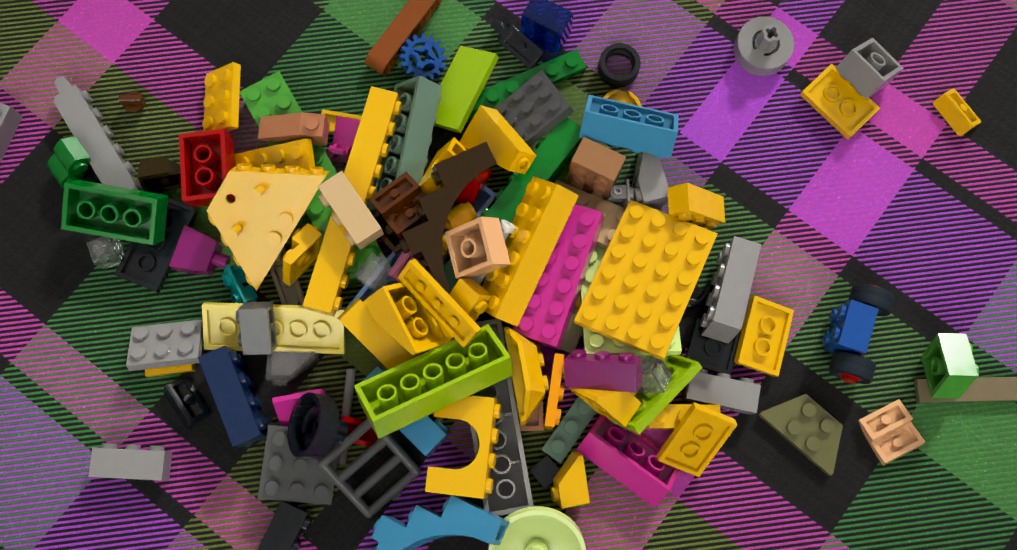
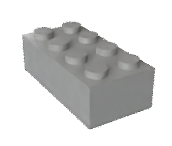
M734 236L730 243H725L723 251L719 252L716 260V265H719L717 272H714L711 280V285L714 288L712 293L709 292L705 304L709 306L707 314H703L700 326L703 327L702 336L729 344L742 329L761 244Z

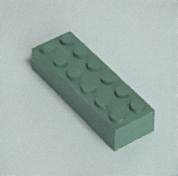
M422 76L395 84L393 92L398 93L399 100L402 102V109L400 115L395 116V132L393 136H389L387 143L389 144V152L387 157L382 159V175L380 179H376L374 185L376 193L406 171L418 184L420 183L428 162L427 155L432 142L433 126L436 122L437 107L441 100V85ZM369 201L368 208L370 212L376 213V209Z

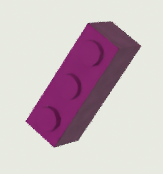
M574 350L564 359L565 387L636 393L642 386V357L634 356L633 353L610 355V352L598 351L595 354H587L586 350Z

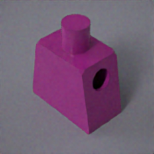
M184 225L169 267L177 272L212 276L216 266L225 269V266L230 264L231 256L221 253L223 246L218 241Z

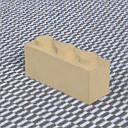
M342 171L317 186L321 192L318 195L325 208L328 206L332 208L334 213L331 214V217L337 226L343 225L347 230L344 236L351 246L356 244L359 250L384 235L382 228Z

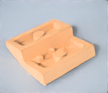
M899 399L858 420L867 441L883 466L925 443V440L911 422L913 417Z

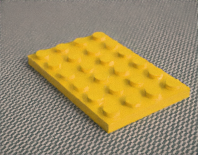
M630 199V203L623 213L578 310L574 323L664 361L718 233L687 221H680L677 217Z

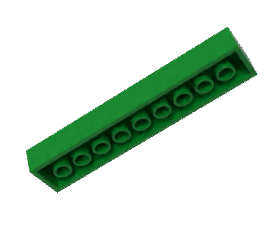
M567 117L554 127L546 138L543 136L535 146L537 150L534 153L537 156L526 174L514 172L508 180L509 185L506 189L499 190L494 197L495 203L491 208L487 206L480 217L499 218V221L506 220L512 223L516 214V208L521 203L526 193V186L533 176L554 183L570 163L583 139L579 138L581 126ZM450 258L448 262L446 260L443 261L446 279L452 291L459 279L455 278Z

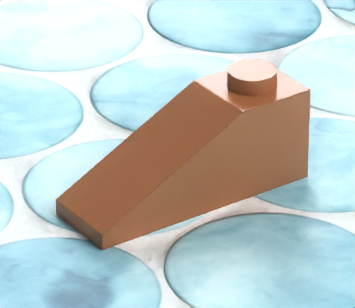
M301 112L261 117L258 140L287 143L307 138L312 139V145L327 146L330 124L325 114Z

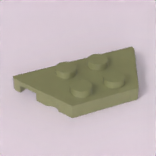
M804 394L758 414L759 417L827 476H831L834 473L843 425L811 397Z

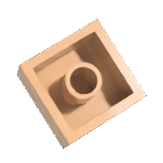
M479 217L445 232L456 279H475L510 265L499 218Z

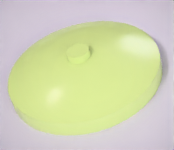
M543 506L522 508L506 516L504 519L510 523L500 545H488V550H586L583 535L575 522L564 513Z

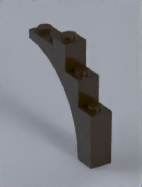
M487 141L434 164L431 177L435 185H440L441 189L418 198L416 201L417 206H415L420 220L424 219L425 223L400 235L402 239L399 240V244L404 254L409 253L410 257L420 254L421 257L418 258L419 264L428 271L447 293L451 292L445 276L442 259V241L446 220L455 200L463 189L477 176L497 164Z

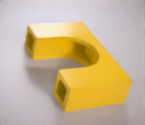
M470 395L434 412V417L463 420L473 426L479 437V451L473 462L462 469L428 467L425 492L481 499L488 498V494L492 493L493 479L490 478L491 468L494 469L496 464V454L493 453L494 443L497 444L499 429H496V419H500L501 404H498L499 399Z

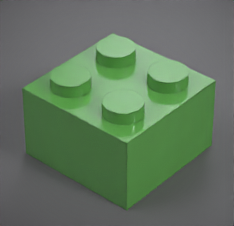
M938 333L921 356L931 398L960 399L979 376V368L975 364L973 347L968 341L967 334Z

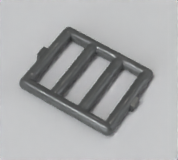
M368 418L347 435L344 442L339 441L324 458L320 459L318 467L366 518H371L390 500L395 501L401 496L400 492L420 475L421 469L396 440L388 434L375 441L338 473L330 463L370 428L373 429ZM387 445L395 455L354 490L345 480ZM402 462L409 472L374 503L368 506L361 496Z

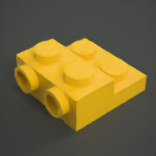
M307 223L302 229L298 228L291 237V249L283 256V282L289 287L317 260L322 243V234L314 225Z

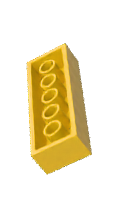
M533 176L526 186V193L521 203L517 206L516 214L512 220V224L516 229L513 234L509 233L505 240L510 265L487 273L482 288L492 296L488 301V307L485 312L518 327L579 195L556 183Z

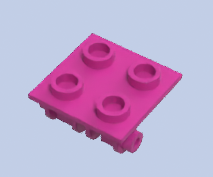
M337 116L333 142L328 149V154H331V161L347 164L360 120Z

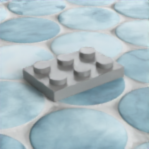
M202 319L132 327L126 367L129 371L200 363L198 357L202 355Z

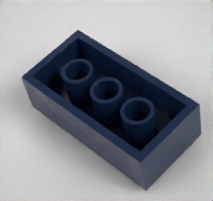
M223 346L198 357L232 447L246 449L266 440L268 424L270 422L267 417L264 418L261 409H263V404L259 396L254 395L252 388L255 385L250 374L246 375L244 370L246 362L243 355L235 349Z

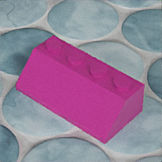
M601 414L576 449L585 458L592 461L604 472L611 475L654 508L668 494L680 469L658 461L657 453L661 447L642 433L638 435L612 423Z

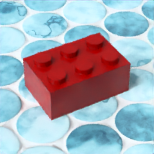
M225 129L179 134L182 201L191 207L209 206L228 172L235 167L233 136ZM230 194L228 201L235 202V196Z

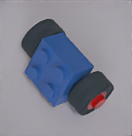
M855 284L851 288L848 301L831 311L829 316L831 325L823 337V343L825 344L823 351L833 354L829 373L851 384H870L872 382L876 363L861 355L867 353L876 317L890 315L895 299L893 293L876 285Z

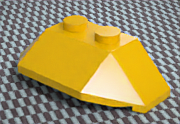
M504 327L506 348L512 361V381L520 425L524 426L545 398V390H549L547 375L542 376L541 367L544 366V358L542 352L538 353L535 344L510 327Z

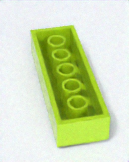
M489 324L480 327L481 331L464 348L454 339L354 385L360 405L378 439L513 375L511 356Z

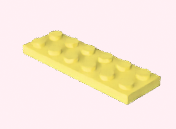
M204 302L202 304L205 350H216L227 346L233 350L242 351V347L238 343V336L241 332L240 324L236 322V311L243 303ZM273 304L277 347L273 352L345 354V326L337 319L344 312L345 307H341L339 312L336 311L333 317L307 310L303 305Z

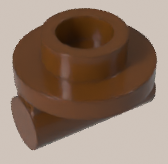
M131 91L126 95H119L118 97L119 103L130 113L140 112L145 106L144 96L137 91Z

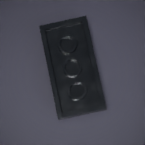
M168 198L164 241L155 245L130 242L114 275L160 293L171 270L169 265L184 225L191 228L199 211L196 208Z

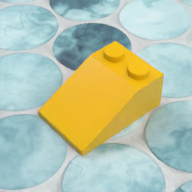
M402 282L383 286L364 300L374 321L412 355L447 343L434 316Z

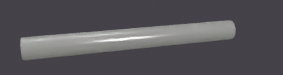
M346 369L341 420L342 416L351 417L356 370ZM347 449L338 456L337 464L346 465Z

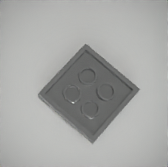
M542 70L494 108L498 110L529 147L574 112Z
M268 424L257 498L331 505L334 483L318 467L319 460L295 457L288 446V426ZM334 441V444L331 447V449L334 448L339 442ZM338 457L330 463V465L335 470L337 468Z

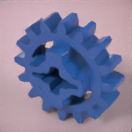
M422 33L420 39L416 35H413L412 41L407 39L405 41L406 46H402L400 49L403 54H400L398 60L404 61L400 68L407 69L405 76L412 74V78L422 76L430 81L434 80V76L438 78L441 75L440 70L443 71L446 66L443 63L447 60L446 56H442L445 48L440 49L438 47L441 42L437 41L434 43L432 35L429 39H426L424 33ZM418 45H424L423 47H420V48H416V47H415V46H418ZM421 55L425 56L424 62L421 61ZM427 68L431 70L428 72H422V70Z

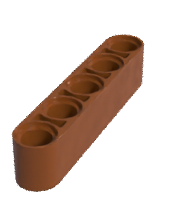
M409 0L370 50L365 59V65L382 76H386L398 61L399 55L403 54L400 49L402 46H406L405 41L407 39L412 41L413 35H418L437 10L442 0Z

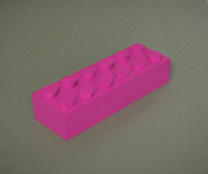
M574 205L518 327L513 326L514 331L529 341L561 350L604 222L602 212Z

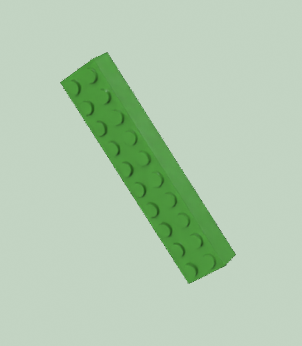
M279 71L240 91L258 127L260 126L261 117L302 112ZM267 141L269 146L285 143ZM312 145L315 167H323L324 171H330L323 181L325 182L336 175L337 172L322 145ZM318 189L307 207L306 213L312 224L320 230L323 242L332 208L330 206L325 208L318 197L321 194ZM376 240L361 250L356 245L354 251L356 253V260L354 265L349 267L347 275H350L349 288L372 276L386 260Z

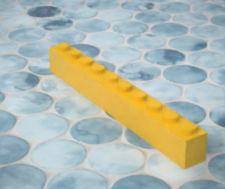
M371 86L344 171V175L367 208L369 198L376 194V187H374L376 179H380L382 175L383 165H381L383 157L386 158L389 152V144L387 143L389 136H393L395 132V116H399L402 109V102L399 100L398 93ZM331 216L303 306L307 310L334 317L336 311L339 312L342 306L343 298L340 297L343 288L346 289L349 283L350 275H347L349 267L353 266L356 260V253L354 252L356 244L350 245L344 236L347 230L343 225L338 227Z

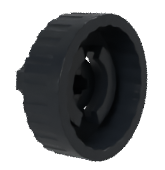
M308 392L302 395L296 402L290 415L287 431L288 446L295 457L320 460L329 453L334 441L344 442L349 426L347 421L339 420L338 407L332 397Z

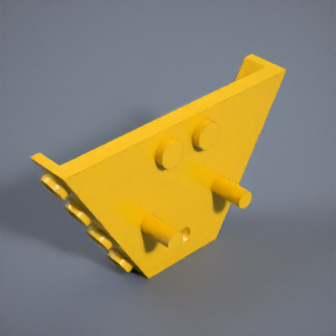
M239 163L228 172L207 209L208 219L213 226L218 228L221 233L222 242L225 246H229L235 263L242 267L248 284L253 286L256 291L263 283L266 275L319 189L317 186L323 183L330 171H324L323 167H309V170H300L299 166L293 165L285 166V169H279L272 164H264L259 168L252 167V164ZM230 194L235 196V202L228 201Z

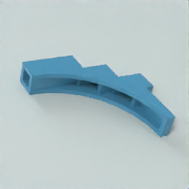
M451 495L443 505L442 515L428 507L416 505L409 513L408 524L392 516L382 515L374 525V533L371 538L379 542L373 550H413L429 541L447 536L474 537L492 545H500L510 522L460 496Z

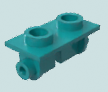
M227 264L222 274V280L224 285L229 287L232 292V302H257L259 298L253 286L243 287V284L248 282L242 267L234 264L230 268L229 264Z

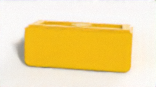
M954 88L933 102L935 108L958 136H962L981 123V120Z

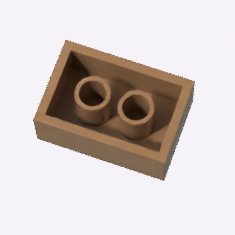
M583 137L571 160L567 183L570 186L607 200L612 187L615 186L626 156Z

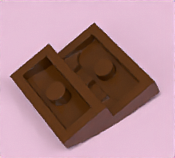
M407 171L369 198L370 203L399 239L403 232L425 221L424 219L420 220L415 210V206H417L416 201L418 198L425 196V194Z

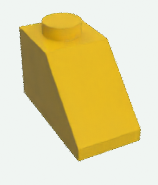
M577 451L569 455L553 478L554 487L551 488V497L553 502H556L562 509L590 503L584 458Z

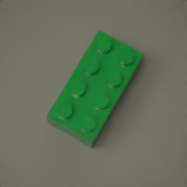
M83 180L65 182L61 229L155 245L164 241L168 195Z

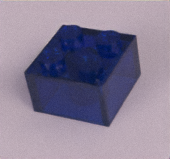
M530 0L522 13L521 31L532 41L542 45L545 50L549 52L554 51L559 54L571 33L574 13L549 0Z

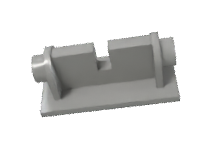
M626 179L624 185L613 186L607 201L626 209L630 199L633 200L634 198L633 186L629 187V179Z

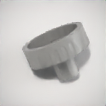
M767 16L753 18L745 23L734 42V55L738 64L745 71L757 76L773 75L779 72L790 59L794 50V38L790 29L780 20Z

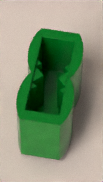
M74 136L60 139L54 147V154L48 160L47 166L61 188H64L65 182L82 180L91 158L77 137Z

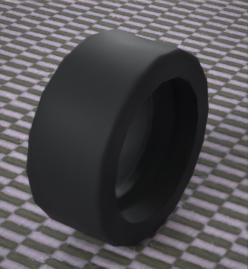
M612 44L601 53L598 64L599 76L609 86L615 88L626 87L637 78L641 65L640 56L628 44ZM614 55L625 56L632 63V69L625 76L613 75L607 69V60Z

